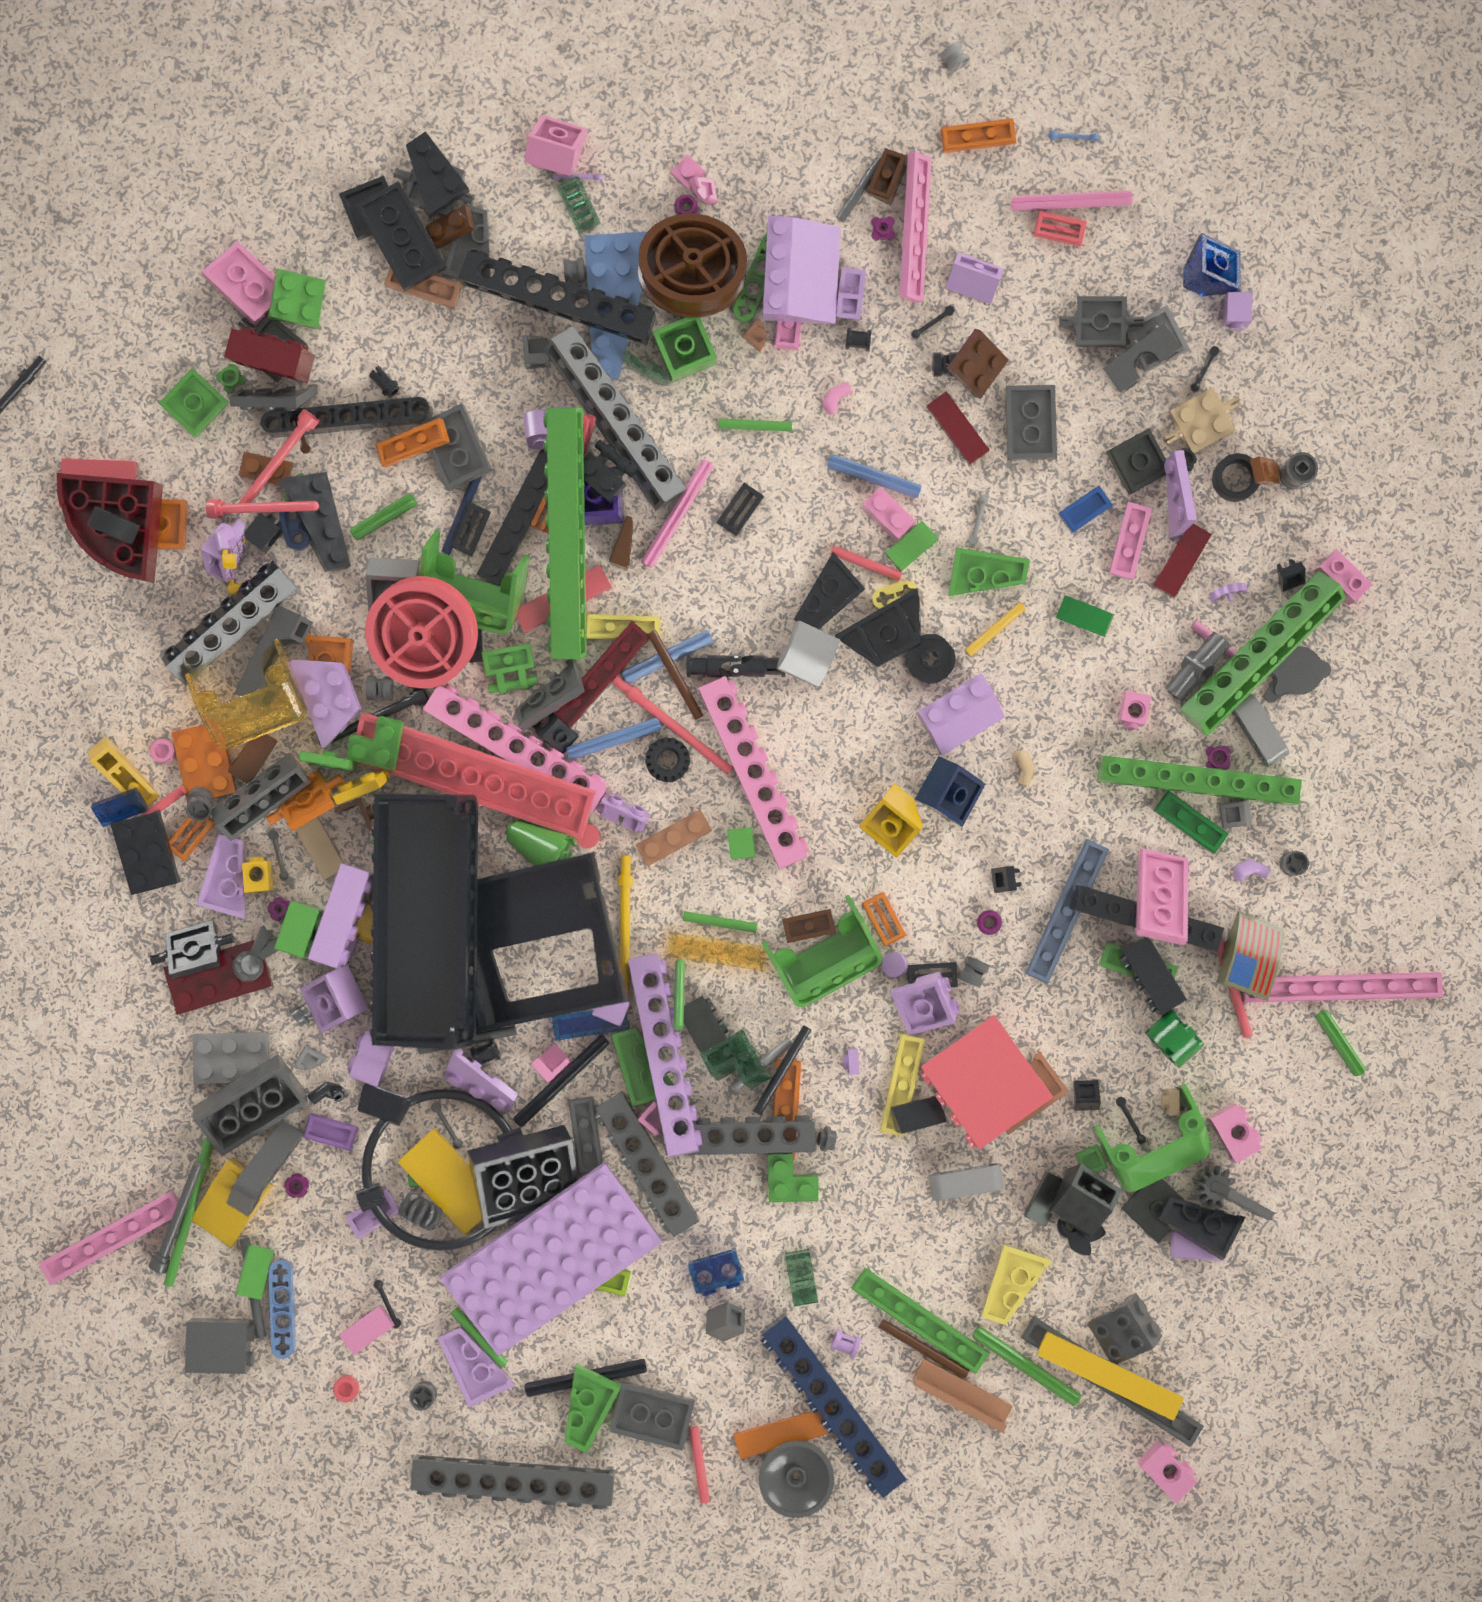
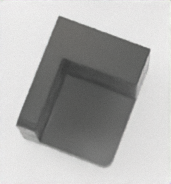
M522 335L526 369L551 367L550 358L543 350L549 342L548 338L529 339L527 335Z
M725 1302L707 1311V1335L721 1341H727L745 1333V1309Z

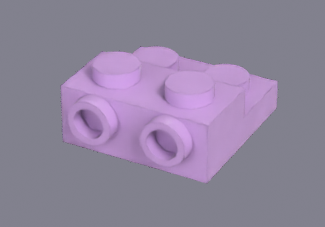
M940 972L918 977L915 983L892 989V998L908 1035L951 1025L956 1022L957 1013L960 1012L959 1004L956 998L951 999L949 994L951 991L950 982L947 977L942 978Z

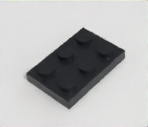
M160 811L110 824L131 895L181 882Z

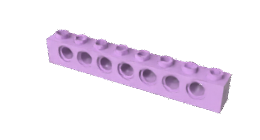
M657 953L628 959L668 1157L672 1158L699 1152L698 1146L703 1145L700 1130L695 1131L693 1121L697 1120L695 1105L690 1106L688 1096L692 1095L690 1081H685L683 1071H687L685 1057H680L678 1047L682 1046L679 1031L675 1032L673 1028L674 1007L670 1008L668 998L672 997L670 984L664 983L663 974L667 973L665 960L659 959ZM651 975L656 976L658 979L657 984L652 988L646 987L644 984L645 979ZM653 1000L662 1001L663 1006L660 1011H650L649 1005ZM659 1024H665L668 1027L667 1033L661 1037L656 1036L654 1033L655 1027ZM664 1048H669L673 1052L672 1058L668 1061H662L659 1057L660 1051ZM668 1073L677 1074L678 1080L675 1085L668 1086L665 1084L664 1078ZM674 1097H679L683 1100L681 1109L677 1111L671 1110L669 1106L671 1099ZM678 1122L687 1123L688 1131L686 1134L680 1136L675 1133L674 1128Z

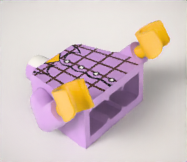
M236 520L232 526L221 523L201 548L206 573L229 583L228 592L231 596L239 590L242 584H235V581L238 580L235 570L247 550L244 532L247 530L248 525L241 520Z

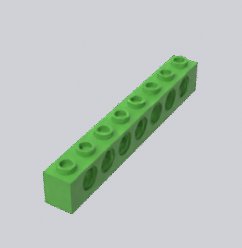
M1318 571L1278 612L1273 614L1271 619L1261 629L1255 632L1254 636L1244 646L1238 649L1236 654L1226 664L1220 667L1219 671L1209 681L1203 684L1202 688L1192 698L1185 702L1180 710L1187 722L1208 736L1347 598L1341 584L1321 571Z
M1102 756L1099 758L1097 782L1292 806L1298 805L1300 802L1302 779L1113 756Z

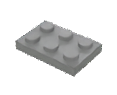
M269 1032L193 1034V1084L232 1083L269 1060Z

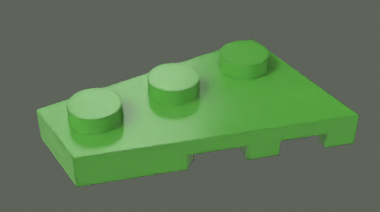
M956 547L948 596L1026 584L1030 559Z
M636 1028L612 1034V1042L631 1107L656 1100L645 1041ZM666 1075L664 1078L665 1084L668 1086L674 1085L668 1075Z
M576 1363L565 1443L583 1452H588L620 1390V1384Z

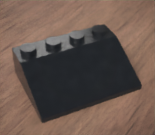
M565 1125L467 1150L471 1175L485 1229L523 1219L578 1181L572 1138Z

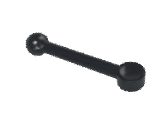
M951 305L947 306L945 311L920 329H914L911 332L912 338H919L922 332L946 316L953 315L954 307Z
M1217 346L1210 348V355L1196 382L1191 384V391L1198 392L1200 390V383L1213 358L1220 352Z
M1118 1097L1116 1099L1117 1106L1122 1108L1137 1136V1142L1144 1144L1146 1137L1140 1133L1125 1105L1126 1099Z
M381 1280L374 1281L373 1286L375 1289H378L395 1324L393 1328H399L401 1320L396 1318L382 1288L383 1282Z

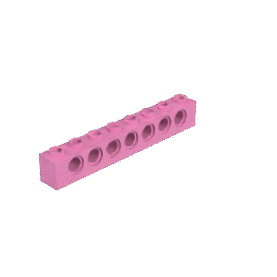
M726 676L700 687L699 692L779 870L807 858L805 852L809 851L803 837L799 839L795 830L799 826L794 815L788 816L785 807L789 806L784 793L779 794L775 787L779 782L774 771H768L765 762L769 760L763 747L758 749L755 739L758 738V735L753 725H747L744 717L748 716L743 702L738 704L734 696L738 694L733 680L728 681ZM723 698L729 699L732 703L731 708L727 711H721L717 706L719 700ZM731 721L741 723L742 729L739 733L733 734L729 732L727 726ZM742 743H748L752 747L751 754L741 756L737 750L738 746ZM753 765L759 766L762 770V775L757 779H753L748 775V769ZM760 789H770L772 798L769 801H761L758 797ZM773 810H777L782 814V821L778 824H772L768 820V814ZM780 834H790L793 839L792 844L788 847L781 846L778 842Z
M446 684L445 687H436L424 706V711L506 761L553 776V771L557 766H564L566 775L562 780L575 783L578 779H585L587 781V788L596 791L590 811L592 813L595 812L609 789L604 785L606 783L605 779L595 773L590 777L583 772L585 767L575 761L569 764L562 760L564 757L562 753L554 748H551L550 751L541 747L542 741L532 735L529 738L521 735L522 729L511 722L507 726L499 721L501 716L489 709L487 713L478 709L480 705L478 702L470 697H467L466 700L457 696L459 691ZM458 702L461 707L460 712L456 715H450L448 712L449 705ZM474 715H479L482 719L481 725L477 728H472L469 725V720ZM494 728L502 729L503 735L500 740L493 741L491 739L490 733ZM520 740L524 744V749L522 752L515 754L511 750V745L514 741ZM537 753H542L545 756V762L541 766H534L532 763V758Z

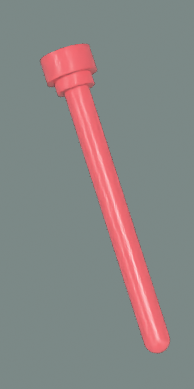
M305 409L302 410L297 417L299 419L296 422L298 424L239 503H251L302 435L317 426L320 421L313 414Z
M209 499L206 503V513L210 519H221L227 513L316 511L319 508V504L316 501L226 504L221 499Z

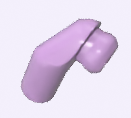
M1248 859L1234 867L1232 876L1239 882L1244 881L1245 877L1251 874L1266 879L1270 867Z

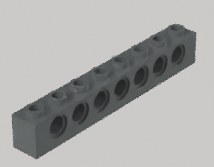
M573 326L551 338L543 350L586 412L596 417L595 425L606 441L616 449L615 452L622 458L626 457L632 462L631 465L637 470L636 475L632 478L654 510L657 511L679 497L686 490L682 479L676 475L669 465L667 457L660 452L653 437L644 429L639 417L633 413L627 404L626 398L619 393L610 375L599 364L597 356L586 345L583 336Z
M415 1455L412 1462L410 1490L417 1491L418 1495H431L432 1492L442 1493L444 1497H456L457 1494L467 1495L469 1499H481L482 1496L492 1497L494 1501H506L507 1498L517 1499L519 1503H531L532 1500H539L544 1505H556L557 1502H564L570 1507H581L582 1504H590L595 1509H606L607 1506H612L615 1470ZM435 1471L441 1472L444 1476V1481H435L432 1478V1473ZM460 1473L466 1474L469 1477V1483H460L457 1480V1475ZM485 1475L491 1476L494 1479V1484L492 1486L485 1485L482 1482V1477ZM514 1477L519 1481L520 1485L512 1488L507 1484V1479ZM539 1479L543 1481L545 1487L537 1490L532 1486L531 1482ZM564 1481L569 1484L570 1489L562 1492L557 1488L556 1484ZM585 1483L592 1484L595 1491L587 1494L583 1492L581 1486Z

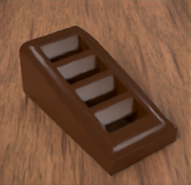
M630 516L625 518L609 559L611 565L628 571L630 565L634 526L633 518Z

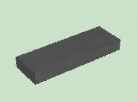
M593 1096L568 1100L579 1175L589 1173L603 1163Z
M1212 1181L1209 1188L1211 1189L1210 1191L1256 1216L1268 1221L1272 1220L1275 1212L1230 1187Z

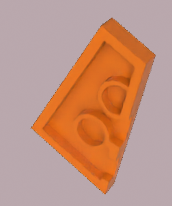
M317 635L306 636L305 642L308 645L309 661L344 663L350 676L353 639Z

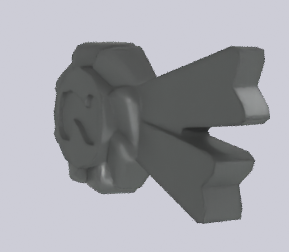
M264 925L260 927L251 950L241 952L233 960V973L241 981H255L263 973V960L278 951L274 949L278 938L272 939L265 945L273 931L267 930Z

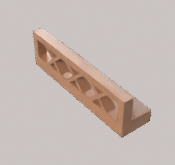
M925 1358L922 1359L912 1379L914 1386L1004 1433L1007 1427L1005 1421L1013 1407L1012 1404Z

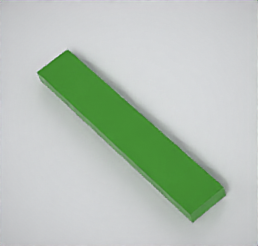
M866 1267L851 1287L852 1290L975 1374L990 1354L980 1345Z

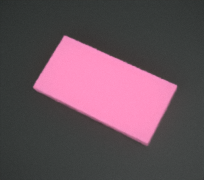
M1141 848L1138 852L1136 935L1184 946L1187 942L1188 859Z

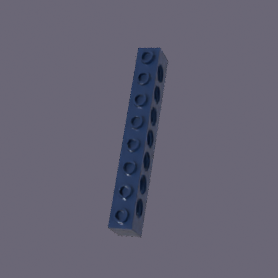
M783 1314L760 1331L764 1337L760 1340L768 1352L774 1350L779 1357L775 1360L784 1373L787 1370L793 1376V1379L790 1381L798 1393L804 1391L809 1398L805 1401L814 1414L819 1411L824 1419L820 1423L829 1434L834 1432L838 1437L835 1443L843 1454L849 1452L854 1460L850 1463L859 1475L864 1473L869 1479L865 1484L874 1496L879 1493L884 1498L907 1480L788 1317ZM785 1339L792 1341V1348L788 1352L780 1351V1343ZM806 1360V1370L801 1373L796 1372V1362ZM814 1380L822 1382V1388L817 1393L810 1391V1384ZM834 1400L837 1402V1409L832 1414L826 1413V1403ZM844 1421H850L852 1423L851 1431L845 1434L841 1433V1424ZM861 1441L866 1442V1451L862 1454H857L855 1452L857 1443ZM875 1462L882 1463V1470L878 1474L870 1472V1467Z

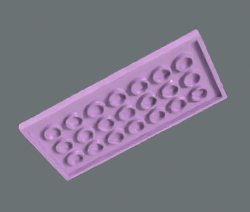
M604 1162L440 1275V1280L497 1356H499L660 1245L662 1239L607 1163Z

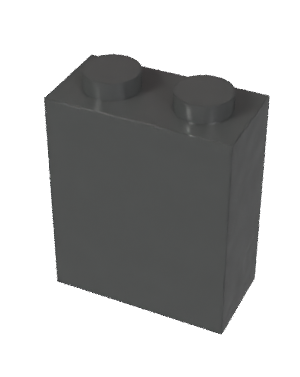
M191 1318L186 1322L185 1373L246 1374L250 1367H253L255 1360L254 1351H251V1341L255 1339V1326H251L252 1319Z

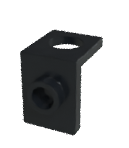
M552 712L548 715L549 720L546 725L540 727L542 721L540 720L538 724L532 727L543 739L564 754L566 748L571 746L579 735Z

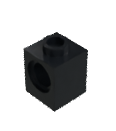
M259 513L244 532V536L266 554L283 533L282 529L278 527L281 522L270 513L267 517Z

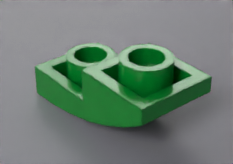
M1065 595L1056 618L1106 637L1114 614Z

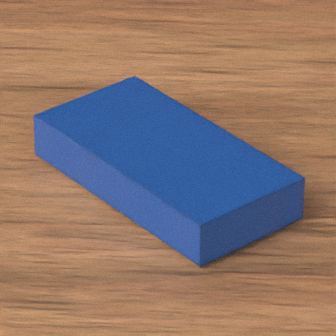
M1097 486L1060 511L1058 515L1073 534L1111 508L1113 504L1102 488Z

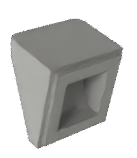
M1248 800L1220 804L1223 829L1252 825Z

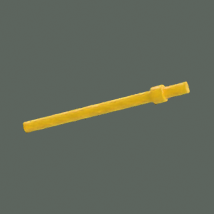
M621 856V875H618V885H621L619 968L623 975L629 1002L630 886H633V876H631V856Z

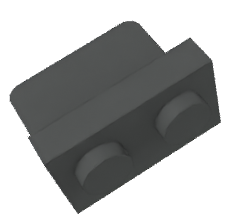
M1137 1293L1127 1297L1120 1307L1091 1319L1088 1324L1109 1361L1115 1364L1153 1349L1162 1337L1159 1325L1153 1321L1148 1313L1145 1302L1139 1298Z

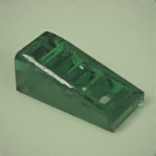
M579 176L557 186L560 197L579 234L601 224ZM578 187L579 190L566 195L567 192ZM581 196L583 197L582 200L572 205L570 204V201ZM584 206H587L588 208L577 214L574 213L575 210H578ZM591 214V219L583 223H579V219H582Z

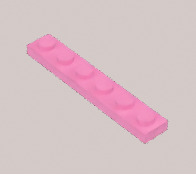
M916 151L908 153L900 298L920 303L923 302L931 157Z
M174 1190L40 1262L39 1265L50 1286L170 1221L179 1201Z

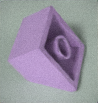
M348 965L324 974L300 988L320 1033L369 1010L366 999L362 995L355 981V976Z

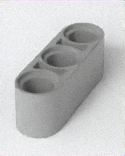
M1250 694L1232 714L1233 716L1236 715L1234 718L1246 737L1249 736L1248 740L1258 756L1262 757L1261 761L1266 767H1270L1288 756L1290 752L1258 699L1253 694Z
M1000 1163L988 1164L989 1167L981 1165L964 1168V1171L963 1169L940 1172V1175L938 1173L930 1174L929 1182L933 1201L1004 1189Z

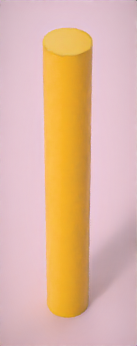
M1019 602L964 650L968 656H973L1026 610L1025 606Z

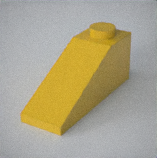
M107 736L87 752L89 761L140 812L160 796Z

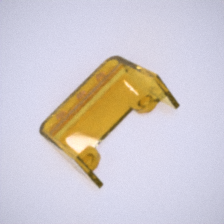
M275 639L274 643L280 662L271 665L266 670L265 679L268 686L221 704L220 698L215 692L203 691L202 687L190 673L185 674L195 708L212 742L218 748H232L305 718L308 709L290 664V655L279 639Z

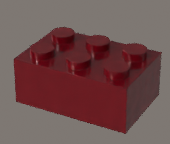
M241 326L240 331L231 328L224 358L241 366L308 384L315 355L308 351L309 347L302 345V343L288 339L286 344V341L279 339L277 336L264 333L262 337V334L255 332V330Z

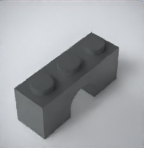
M1165 323L1161 326L1159 324L1152 326L1146 332L1147 336L1141 341L1135 339L1125 347L1127 349L1126 352L1120 356L1115 354L1105 362L1107 366L1103 370L1121 394H1124L1142 380L1136 370V363L1141 356L1153 354L1164 364L1183 350Z

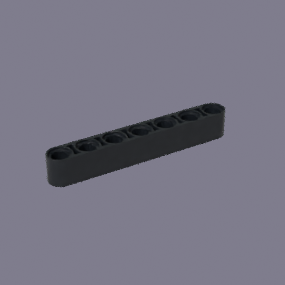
M409 397L307 407L294 411H269L261 417L260 424L269 436L279 438L290 436L296 428L293 427V421L303 409L313 414L317 419L321 415H328V421L325 424H317L314 429H310L309 432L306 431L303 435L420 424L430 419L433 411L428 401L423 397ZM420 405L426 406L424 414H414L416 407ZM394 408H401L400 416L396 418L390 417V412ZM370 410L377 411V416L373 420L366 419V414ZM345 413H352L353 417L349 422L341 421ZM272 420H279V425L276 429L270 430L268 428Z

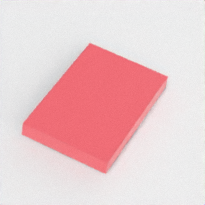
M61 458V473L136 480L137 462Z

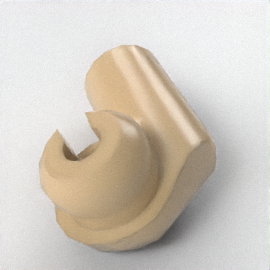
M1016 750L1012 755V760L1021 768L1017 783L1029 787L1035 765L1028 752Z

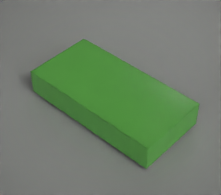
M921 521L891 547L885 555L902 572L936 543L938 538Z
M248 1244L235 1294L261 1300L274 1250Z

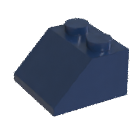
M938 756L915 800L963 827L986 783L960 765Z

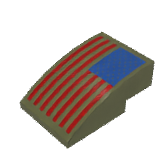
M1237 912L1221 956L1224 962L1216 982L1258 999L1268 1001L1279 965L1283 929L1242 912Z

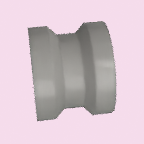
M960 42L951 44L939 56L943 62L948 64L947 69L950 73L958 71L970 61L968 54L963 53Z

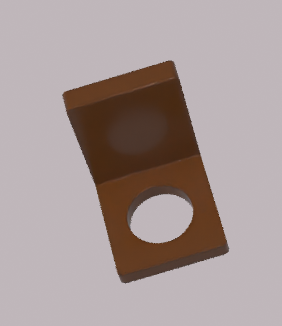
M359 798L334 809V812L339 814L359 806L369 831H372L374 812L372 805L367 806L365 799Z

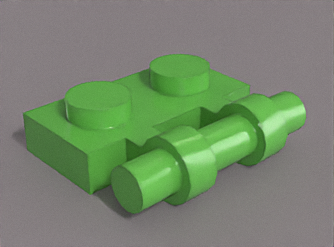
M530 643L482 652L486 677L496 676L497 683L488 684L490 694L497 692L505 694L508 690L519 688L521 690H528L530 686L538 685L537 676L527 677L526 670L535 669ZM518 672L519 679L505 681L504 674Z

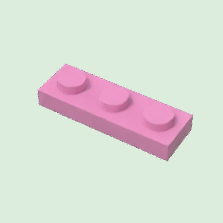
M1130 502L1126 504L1109 575L1128 580L1134 579L1152 508Z

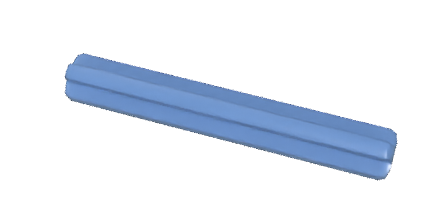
M834 454L830 456L827 467L914 498H918L922 486L920 484Z
M705 630L668 648L667 651L675 662L712 644L713 638L710 632ZM656 654L623 670L622 676L630 684L665 666L659 655Z
M653 718L566 748L568 758L573 760L661 730V725L658 718Z

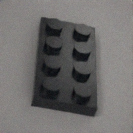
M399 181L356 204L357 209L404 292L447 269L445 262Z

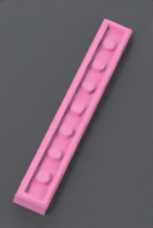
M1442 972L1275 977L1268 1001L1242 992L1243 1003L1443 997Z

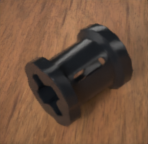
M847 327L845 349L849 350L850 347L861 348L869 352L872 330L868 329L867 332L854 331Z
M494 1039L481 1047L470 1048L473 1060H476L481 1065L494 1059H501V1054Z

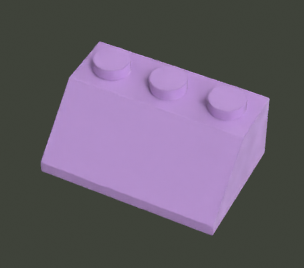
M982 673L916 713L941 755L946 754L1005 718L993 690Z

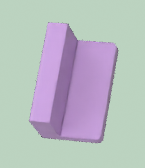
M958 252L946 284V289L991 304L1004 268Z

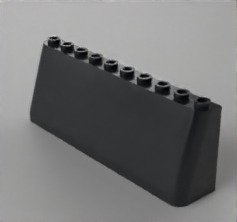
M374 794L372 810L374 812V825L372 826L374 849L371 855L373 862V876L371 878V885L373 887V900L371 903V911L373 913V925L371 927L373 950L371 952V962L373 963V971L370 979L372 987V1001L370 1003V1011L372 1013L370 1036L372 1038V1045L447 1050L471 1046L476 1037L478 800L475 795Z

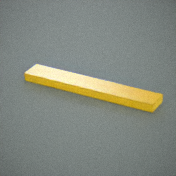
M1046 1331L1036 1352L1037 1356L1173 1421L1184 1400L1183 1396Z

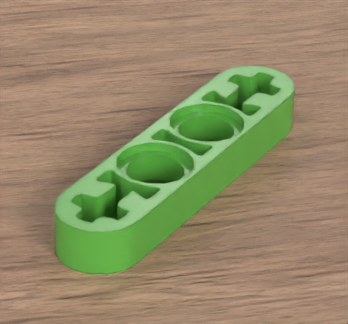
M767 234L761 240L746 276L744 287L734 305V317L740 323H748L753 320L763 297L765 273L759 272L756 269V265L760 261H765L766 255L761 254V252L766 254ZM757 283L761 291L757 295L749 294L747 292L749 284ZM743 296L751 300L748 311L751 314H745L744 317L740 316V311L738 310V308H744L746 304V299H742Z

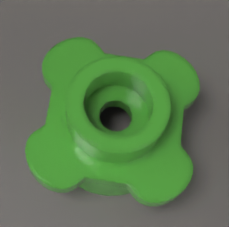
M229 364L228 367L222 369L216 375L217 381L223 384L224 391L227 393H232L234 388L244 385L246 381L245 377L237 371L238 367L235 364Z

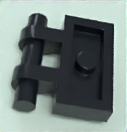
M600 439L594 446L600 451L598 457L596 458L590 452L584 457V482L611 504L627 486L621 477L626 473L632 478L636 475L637 470L631 465L632 462L626 457L622 458L615 452L616 449L611 444H606ZM608 460L617 466L613 472L604 465Z

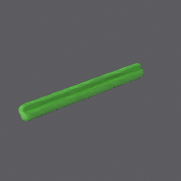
M981 1326L975 1329L972 1337L1072 1406L1077 1405L1081 1398L1078 1392Z

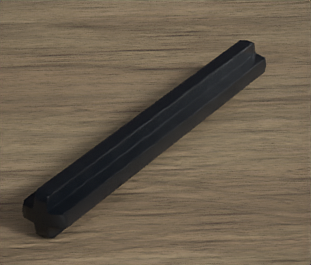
M599 1035L514 1116V1122L519 1127L527 1124L609 1045L608 1039L604 1035Z
M638 1359L590 1370L610 1380L646 1373L647 1364L645 1359ZM574 1373L528 1382L524 1385L525 1394L527 1397H533L571 1389Z

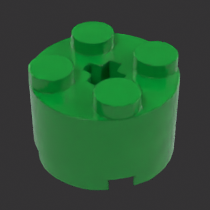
M1171 1009L1152 1024L1145 1034L1175 1066L1181 1068L1205 1044L1196 1035V1032L1187 1023L1184 1024L1180 1020L1181 1018Z

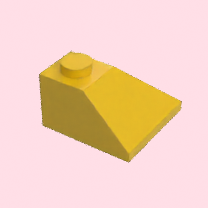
M894 783L860 824L859 828L897 858L922 830L923 825L914 798Z

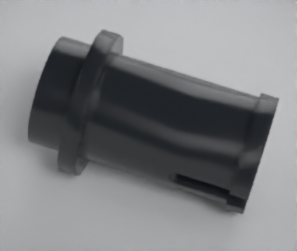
M380 366L375 368L377 372L374 370L370 372L369 378L380 387L384 396L391 398L397 394L400 389L398 382L392 380Z

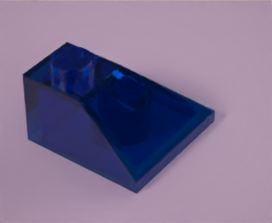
M1201 233L1183 267V287L1200 296L1222 295L1228 292L1241 291V251Z

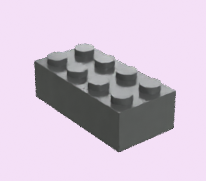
M277 1054L193 1106V1120L219 1154L224 1156L308 1104L306 1090L280 1055Z

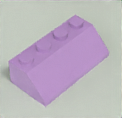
M341 863L308 959L334 968H341V965H346L350 955V951L347 950L349 942L355 940L358 932V927L355 926L358 917L362 918L367 904L364 903L367 893L370 894L373 889L371 885L372 873Z

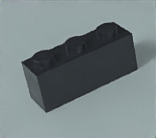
M1141 936L1118 950L1121 954L1118 958L1122 966L1126 970H1131L1134 975L1132 982L1139 992L1143 990L1148 998L1145 1000V1003L1152 1013L1156 1011L1158 1015H1163L1187 1000L1150 938Z

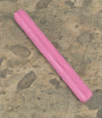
M1128 190L1013 196L1011 208L1013 211L1124 206L1131 205L1133 195Z
M703 459L685 487L686 490L680 495L642 558L641 562L647 567L652 568L711 472L713 468L711 462Z

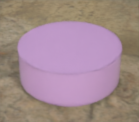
M891 952L884 956L882 969L886 975L899 977L907 971L908 961L902 953Z

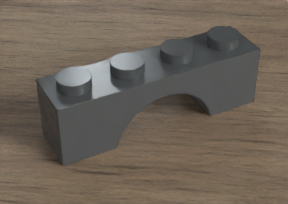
M278 605L271 616L264 634L260 638L253 656L249 660L243 677L238 682L234 694L270 711L280 690L274 678L276 659L289 646L303 644L313 622Z

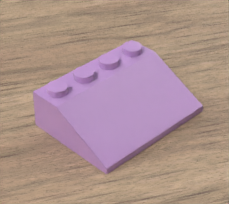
M768 215L762 320L835 325L841 227L795 217Z

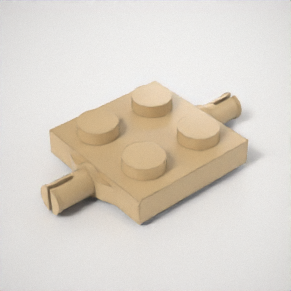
M1212 387L1168 411L1174 422L1175 430L1163 436L1164 441L1173 437L1166 441L1165 444L1168 446L1180 439L1186 444L1188 449L1196 453L1236 431L1229 418V411L1241 406L1240 401L1231 406L1232 403L1239 399L1234 397L1223 403Z

